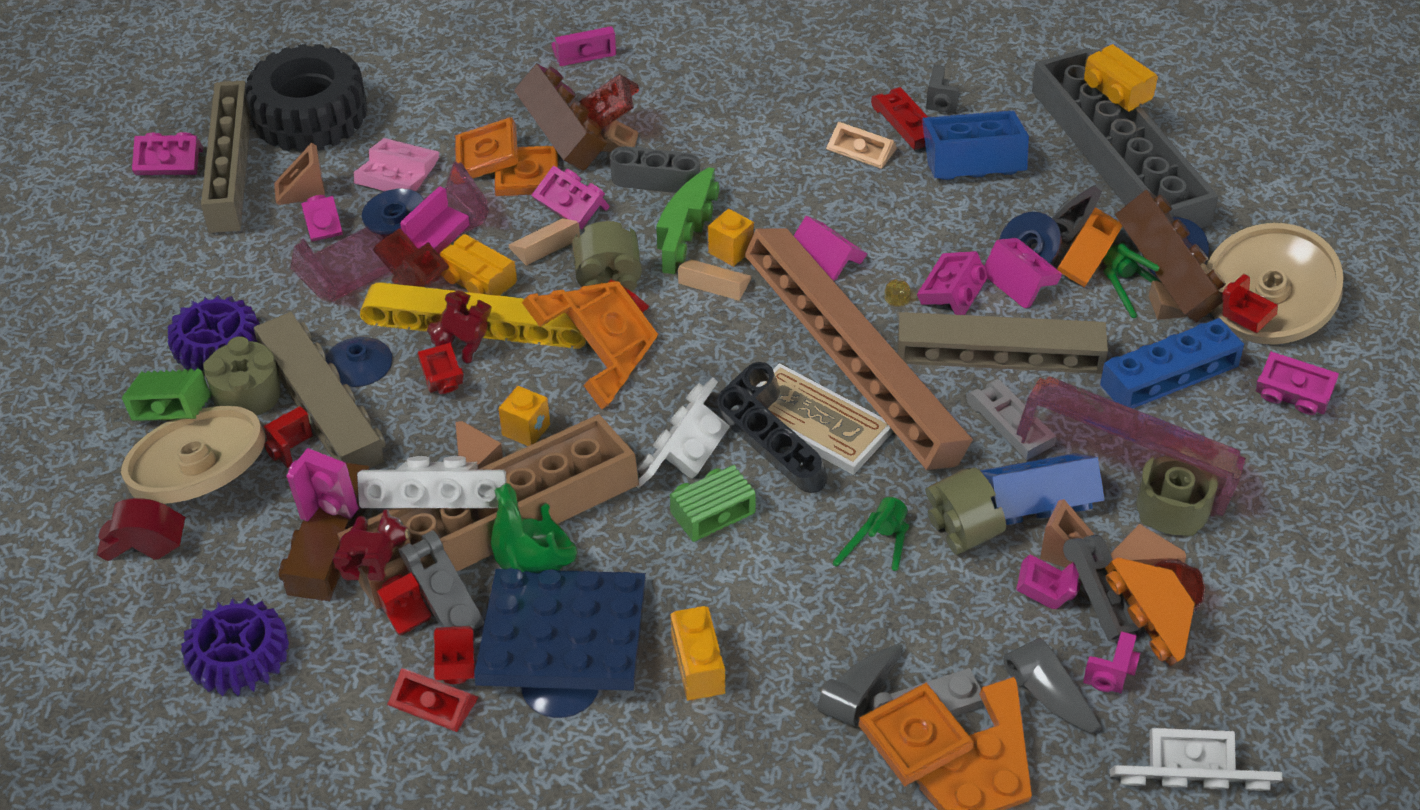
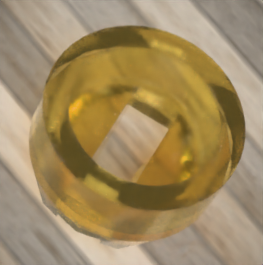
M898 279L891 280L885 287V301L895 307L908 304L911 299L909 284L906 281H898ZM894 291H899L898 295H894Z

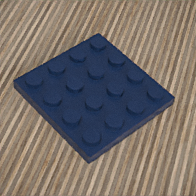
M496 568L474 673L475 686L634 691L646 573L551 569L544 570L541 573H531L527 571L521 572L513 568Z

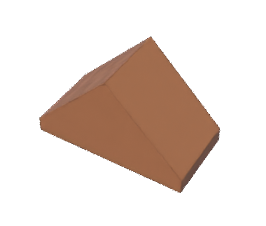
M311 143L274 183L276 204L283 205L303 202L312 196L325 195L323 175L315 144Z
M463 421L455 422L458 456L466 457V462H477L478 469L503 458L500 442Z
M1065 499L1058 501L1045 527L1040 559L1064 568L1072 563L1064 555V543L1069 539H1083L1086 536L1094 535Z
M1141 524L1110 554L1113 560L1119 557L1173 570L1178 579H1181L1186 560L1185 551Z

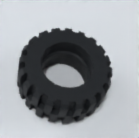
M301 44L296 48L290 49V46L283 48L279 53L273 52L267 55L265 61L260 60L256 64L254 70L250 72L245 85V93L256 133L263 140L265 139L268 144L274 147L279 144L280 148L286 151L295 148L298 152H303L311 143L317 146L318 151L324 150V146L329 144L334 147L341 143L342 138L349 139L355 133L354 129L359 130L364 122L363 119L367 115V101L360 67L345 52L341 53L337 48L331 46L325 48L320 44H315L314 46Z

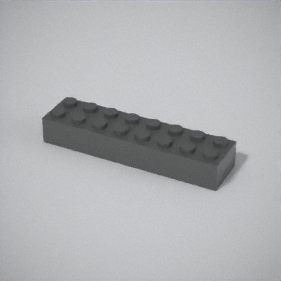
M1090 48L1035 62L1032 92L1125 205L1143 191L1148 190L1156 197L1161 194L1169 202L1173 209L1169 212L1172 217L1188 219L1200 228L1212 225L1218 195L1140 105L1128 112L1120 105L1112 103L1106 95L1097 90V88L1090 87L1084 80L1086 61L1090 55L1094 54Z

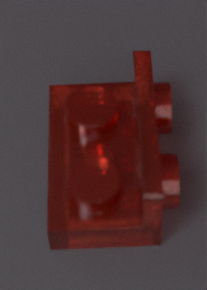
M618 74L578 102L589 111L588 118L595 121L603 129L634 108L632 95L639 91V86L632 80Z

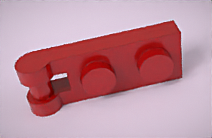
M901 87L890 90L889 94L884 95L880 93L871 97V104L875 111L881 113L913 150L926 147L923 118L928 116Z

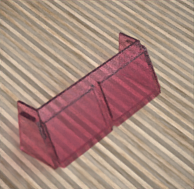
M454 162L444 188L447 193L448 206L469 216L470 225L460 234L462 235L485 223L489 208L487 207V199L462 163ZM364 228L316 253H313L304 238L301 239L300 243L294 246L290 268L320 299L326 296L333 302L418 257L404 250L402 232L378 234Z
M1049 376L1046 380L1039 378L1028 396L1016 435L1022 437L1021 443H1025L1042 406L1223 477L1224 480L1211 517H1214L1215 514L1224 515L1240 481L1246 460L1245 457L1240 456V450Z

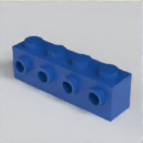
M1220 318L1207 323H1201L1195 328L1170 335L1166 339L1151 345H1144L1135 351L1120 357H1113L1109 361L1104 362L1100 386L1118 407L1125 412L1238 367L1244 343Z

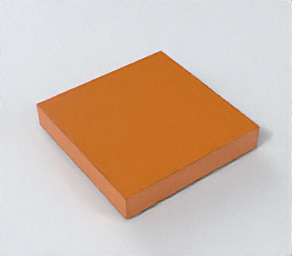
M512 117L455 135L456 176L459 182L518 164L517 129Z
M554 146L517 147L518 164L495 171V196L532 195L553 166L558 168V152Z
M927 682L859 717L858 726L904 786L973 749V740Z

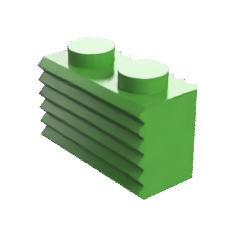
M198 368L195 371L193 369L189 371L178 369L177 372L173 369L171 372L168 370L165 372L161 370L156 372L154 370L152 373L150 371L146 373L141 371L122 396V400L131 421L196 419V415H199V411H202V407H205V403H208V399L211 398V393L202 371Z
M735 465L725 469H714L705 478L692 484L683 483L674 492L670 493V512L692 542L723 529L736 521H740L754 514L756 510V493L751 488V485L747 483V480L744 479L743 475L740 474L739 470L736 469Z

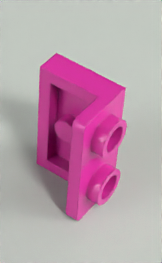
M1270 351L1262 374L1258 377L1256 392L1261 393L1263 399L1272 403L1279 404L1281 401L1294 404L1295 408L1304 414L1315 415L1318 412L1324 415L1339 373Z

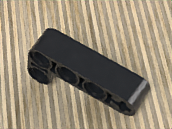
M765 362L752 363L718 395V407L725 422L799 489L808 493L819 492L825 487L828 480L821 456L768 410L780 395L777 378L769 364ZM767 381V383L763 386H756L760 382ZM736 405H742L737 410H731ZM762 425H765V426H766V427H765L763 430H761V431H758V432L754 431V430H755L757 427H759V426H762ZM783 447H791L784 453H777ZM801 463L803 464V466H804V468H805V470H803V471H802V469H801V467H800V464H801Z

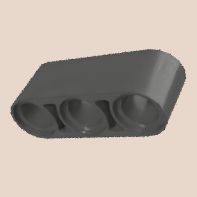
M628 146L615 148L610 153L611 180L620 187L676 193L685 183L700 173V160L691 153Z

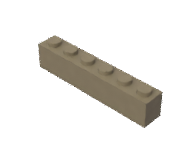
M245 80L215 82L201 199V207L208 233L241 231L251 114L245 93Z
M288 312L253 327L257 343L269 348L274 355L280 382L296 406H301L308 413L311 428L330 457L345 463L367 465L370 468L383 463L382 448L386 447V443L381 431L378 428L372 429L365 408L362 405L356 406L352 390L348 384L342 385L340 383V376L333 363L327 364L321 345L318 342L313 343L311 341L312 338L307 325L304 322L299 323L292 312Z
M899 312L897 354L906 364L1102 374L1104 362H1106L1107 358L1106 322Z

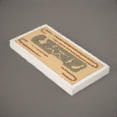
M779 363L773 369L780 387V395L768 410L818 452L821 458L852 475L864 465L894 432L882 417ZM767 381L760 382L757 387L765 385Z

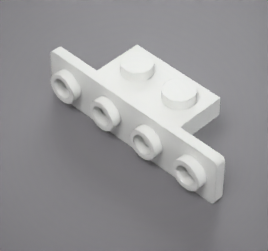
M713 377L704 386L698 383L686 397L690 402L687 408L681 406L671 418L670 423L674 426L670 432L665 429L654 442L653 446L657 449L653 456L650 453L647 454L637 466V472L640 473L638 476L639 485L636 486L638 489L654 475L664 459H667L686 476L693 479L730 426L703 404L718 383Z
M426 456L407 458V462H404L396 470H361L357 474L359 506L361 508H498L494 491L496 488L507 483L505 470H478L477 462H466V457L463 456L446 457L443 459V462H430L429 457Z
M1150 729V767L1115 765L1110 768V777L1121 778V785L1144 786L1146 785V779H1162L1163 787L1182 788L1187 787V780L1203 781V787L1206 789H1229V782L1245 783V790L1270 791V784L1282 781V772L1236 770L1235 731Z

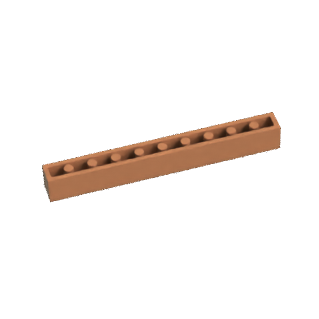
M787 228L756 229L744 256L926 470L958 466L973 440Z

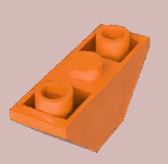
M1095 207L1057 270L1085 287L1117 237L1122 224Z
M1119 557L1112 560L1105 567L1108 572L1106 580L1109 586L1117 595L1122 593L1130 606L1127 608L1128 614L1138 628L1144 627L1152 640L1149 641V645L1155 656L1161 662L1166 660L1169 666L1174 665L1185 656L1195 605L1173 570Z

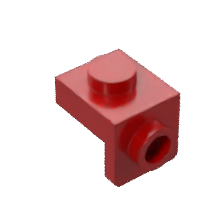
M1243 274L1235 282H1230L1225 287L1222 293V316L1258 333L1277 315L1278 304L1250 291V276Z
M451 342L418 351L417 357L429 393L438 391L439 394H447L457 390L459 384H463L464 374L462 368L458 366Z
M299 406L266 424L264 430L267 441L264 447L272 460L276 461L279 459L289 468L293 463L290 448L313 436L308 413Z
M412 572L405 576L396 575L391 577L377 591L380 605L398 635L401 636L431 619V613L421 598L419 584Z
M471 626L435 628L434 680H443L446 684H461L466 682L467 679H474L473 628Z

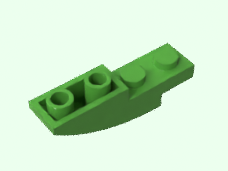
M708 167L685 183L672 197L660 216L656 226L657 249L662 250L663 273L676 274L679 263H685L686 241L691 242L693 232H702L705 221L710 222L712 219L713 203L711 201H717L720 183L715 181V168Z

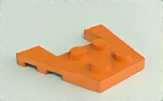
M619 281L582 286L579 290L567 292L564 289L555 290L550 294L541 296L538 293L530 294L522 302L539 327L566 313L607 367V369L590 378L583 385L602 410L612 402L618 390L624 385L630 373L659 335Z
M1015 677L981 688L979 695L994 727L969 735L974 742L973 749L916 780L920 785V791L937 810H1006L1030 801L1032 793L1018 687Z

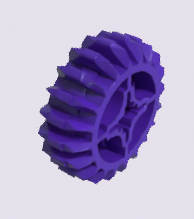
M218 294L215 299L208 300L204 297V300L199 303L191 301V307L189 308L181 307L180 315L172 316V324L168 326L167 342L177 364L181 363L186 370L192 368L195 371L198 368L203 371L204 362L216 350L227 345L232 338L245 337L248 341L257 342L253 327L260 325L252 307L245 305L243 300L235 301L232 296L223 300Z
M232 597L228 605L223 606L217 601L215 610L203 609L202 619H191L192 629L184 631L185 642L181 644V652L184 658L183 663L186 671H189V674H191L192 680L197 685L202 684L207 692L216 688L222 697L229 688H232L233 692L239 696L241 687L248 686L254 692L255 682L260 680L263 683L269 684V673L280 674V663L287 661L286 650L289 649L286 626L281 618H279L278 613L275 612L274 608L268 609L263 601L254 605L249 597L242 604H238Z

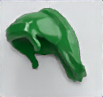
M505 483L495 489L498 511L492 530L491 546L495 560L502 569L513 568L521 572L541 573L549 569L559 570L576 560L578 554L576 544L553 521L549 514L550 506L548 503H544L541 506L542 521L532 518L522 519L515 489L509 483Z

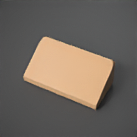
M841 122L837 123L826 147V150L880 169L884 167L897 149L894 140Z
M562 218L509 244V249L527 266L571 244L576 235L577 237L580 236L579 223Z
M692 259L681 264L678 268V284L735 300L741 299L752 279L750 275Z

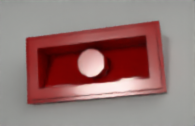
M401 668L387 705L457 732L479 696L414 671Z

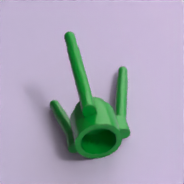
M1117 244L1111 247L1103 258V263L1107 266L1103 274L1110 279L1130 317L1134 319L1137 317V313L1117 276L1128 278L1137 272L1152 283V281H1159V279L1138 265L1137 262L1153 271H1158L1159 266L1131 251L1124 244Z
M886 497L881 500L877 510L870 514L867 522L833 560V565L839 566L867 533L870 537H874L877 532L885 536L896 533L891 569L897 571L901 560L904 537L909 528V525L904 521L908 513L906 505L894 497Z

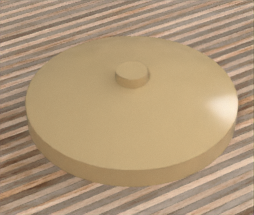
M1265 223L1240 230L1217 247L1206 265L1210 271L1215 269L1224 279L1226 285L1223 287V290L1230 282H1235L1241 275L1246 274L1250 276V291L1278 304L1277 315L1258 333L1222 316L1223 303L1211 311L1212 316L1215 319L1220 318L1236 336L1254 343L1284 344L1303 339L1315 333L1335 314L1343 294V270L1334 249L1316 233L1292 224Z
M238 406L204 408L202 411H199V415H196V419L170 420L139 440L126 455L122 464L121 475L129 492L135 498L151 499L163 504L190 500L226 485L247 470L262 452L265 444V433L258 417L248 409Z

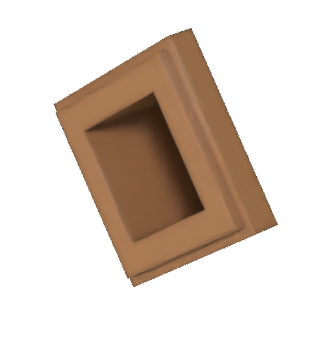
M612 118L602 132V137L608 143L602 151L612 152L615 148L622 146L635 147L639 132Z
M1152 281L1149 299L1157 320L1187 317L1178 307L1163 283Z

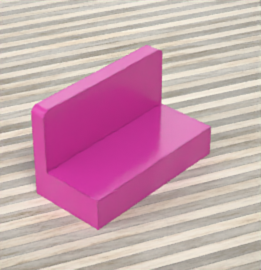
M612 26L555 37V42L551 43L559 66L616 55L615 32Z
M439 186L401 221L404 250L430 263L470 225L468 215L448 206L445 188Z
M807 215L794 234L798 242L833 281L838 278L848 260L860 264L868 254L823 222Z
M1018 238L996 240L984 265L987 271V279L1023 308H1030L1040 287L1057 285L1062 276L1059 270Z

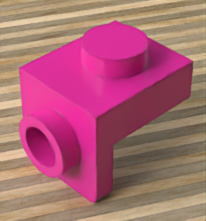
M316 195L308 198L307 202L301 203L311 242L343 235L333 196Z
M1029 554L1021 563L1016 591L1051 609H1057L1067 600L1071 601L1079 592L1081 582L1078 580L1079 573L1074 562L1061 571Z
M1121 631L1113 662L1089 656L1083 683L1092 685L1095 689L1102 692L1114 691L1122 694L1126 675L1135 676L1140 653L1133 651L1137 635Z

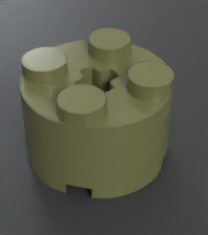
M602 221L586 226L582 235L579 237L576 235L573 238L572 248L575 275L581 287L608 283L612 279L619 281L623 287L631 292L637 288V281L641 276L642 267L638 238L633 229L630 228V231L622 228L619 222Z
M234 337L227 345L216 350L203 364L206 380L215 406H238L252 411L257 416L270 410L280 398L281 382L274 355L269 348L260 343L248 341L245 337Z
M1171 450L1166 451L1162 457L1154 459L1155 456H1153L1146 462L1143 468L1136 499V507L1141 522L1166 534L1187 537L1195 535L1207 523L1210 517L1218 486L1215 472L1212 474L1206 467L1207 462L1190 452Z
M975 467L963 469L925 488L927 498L933 509L928 510L929 519L937 531L944 528L948 533L946 536L947 543L955 555L966 552L1005 532L1006 520L1002 507L994 508L991 497L996 496V493L979 469Z

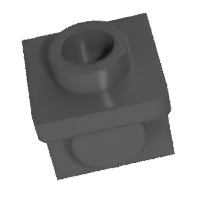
M933 65L928 86L926 109L956 113L959 88L949 86L950 79L944 78L946 66Z

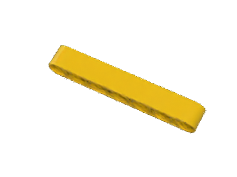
M374 283L369 287L360 309V317L368 325L375 326L377 323V326L399 329L410 327V330L427 332L430 323L440 320L441 314L447 305L445 301L446 295L455 291L390 283ZM465 292L471 295L467 304L468 310H470L471 306H476L478 300L492 306L488 317L487 332L483 338L504 341L505 338H508L507 341L530 344L541 342L540 345L565 348L574 346V349H580L586 343V339L566 313L539 327L522 304L524 298Z

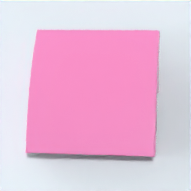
M383 138L369 149V161L354 172V183L382 191L401 188L417 191L435 166L439 158V152Z

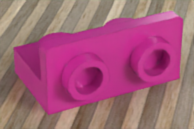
M180 132L174 136H163L159 133L134 136L132 171L135 175H197L199 152H203V145L197 135L187 132Z
M555 166L551 168L531 195L535 201L563 219L577 221L581 230L599 207L604 211H607L610 207L603 199L605 193L596 185L589 183L586 186L581 183L582 179L567 168L563 172Z
M977 251L942 253L917 293L921 305L950 304L955 315H965L987 280L986 268L982 264Z
M307 448L301 457L291 464L287 479L300 519L308 522L319 507L331 515L339 514L349 519L354 516L359 508L345 462Z

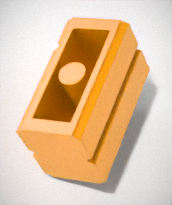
M1113 44L1103 48L1101 52L1098 51L1088 57L1084 80L1090 87L1097 88L1112 103L1120 105L1128 112L1139 107L1140 104L1152 100L1158 78L1157 74Z
M466 234L455 240L454 245L450 244L440 253L441 273L444 279L450 284H459L470 293L501 296L503 292H506L517 282L516 266L513 260Z
M701 606L674 611L670 614L671 638L687 701L725 694V667L722 656H720V648L709 607Z

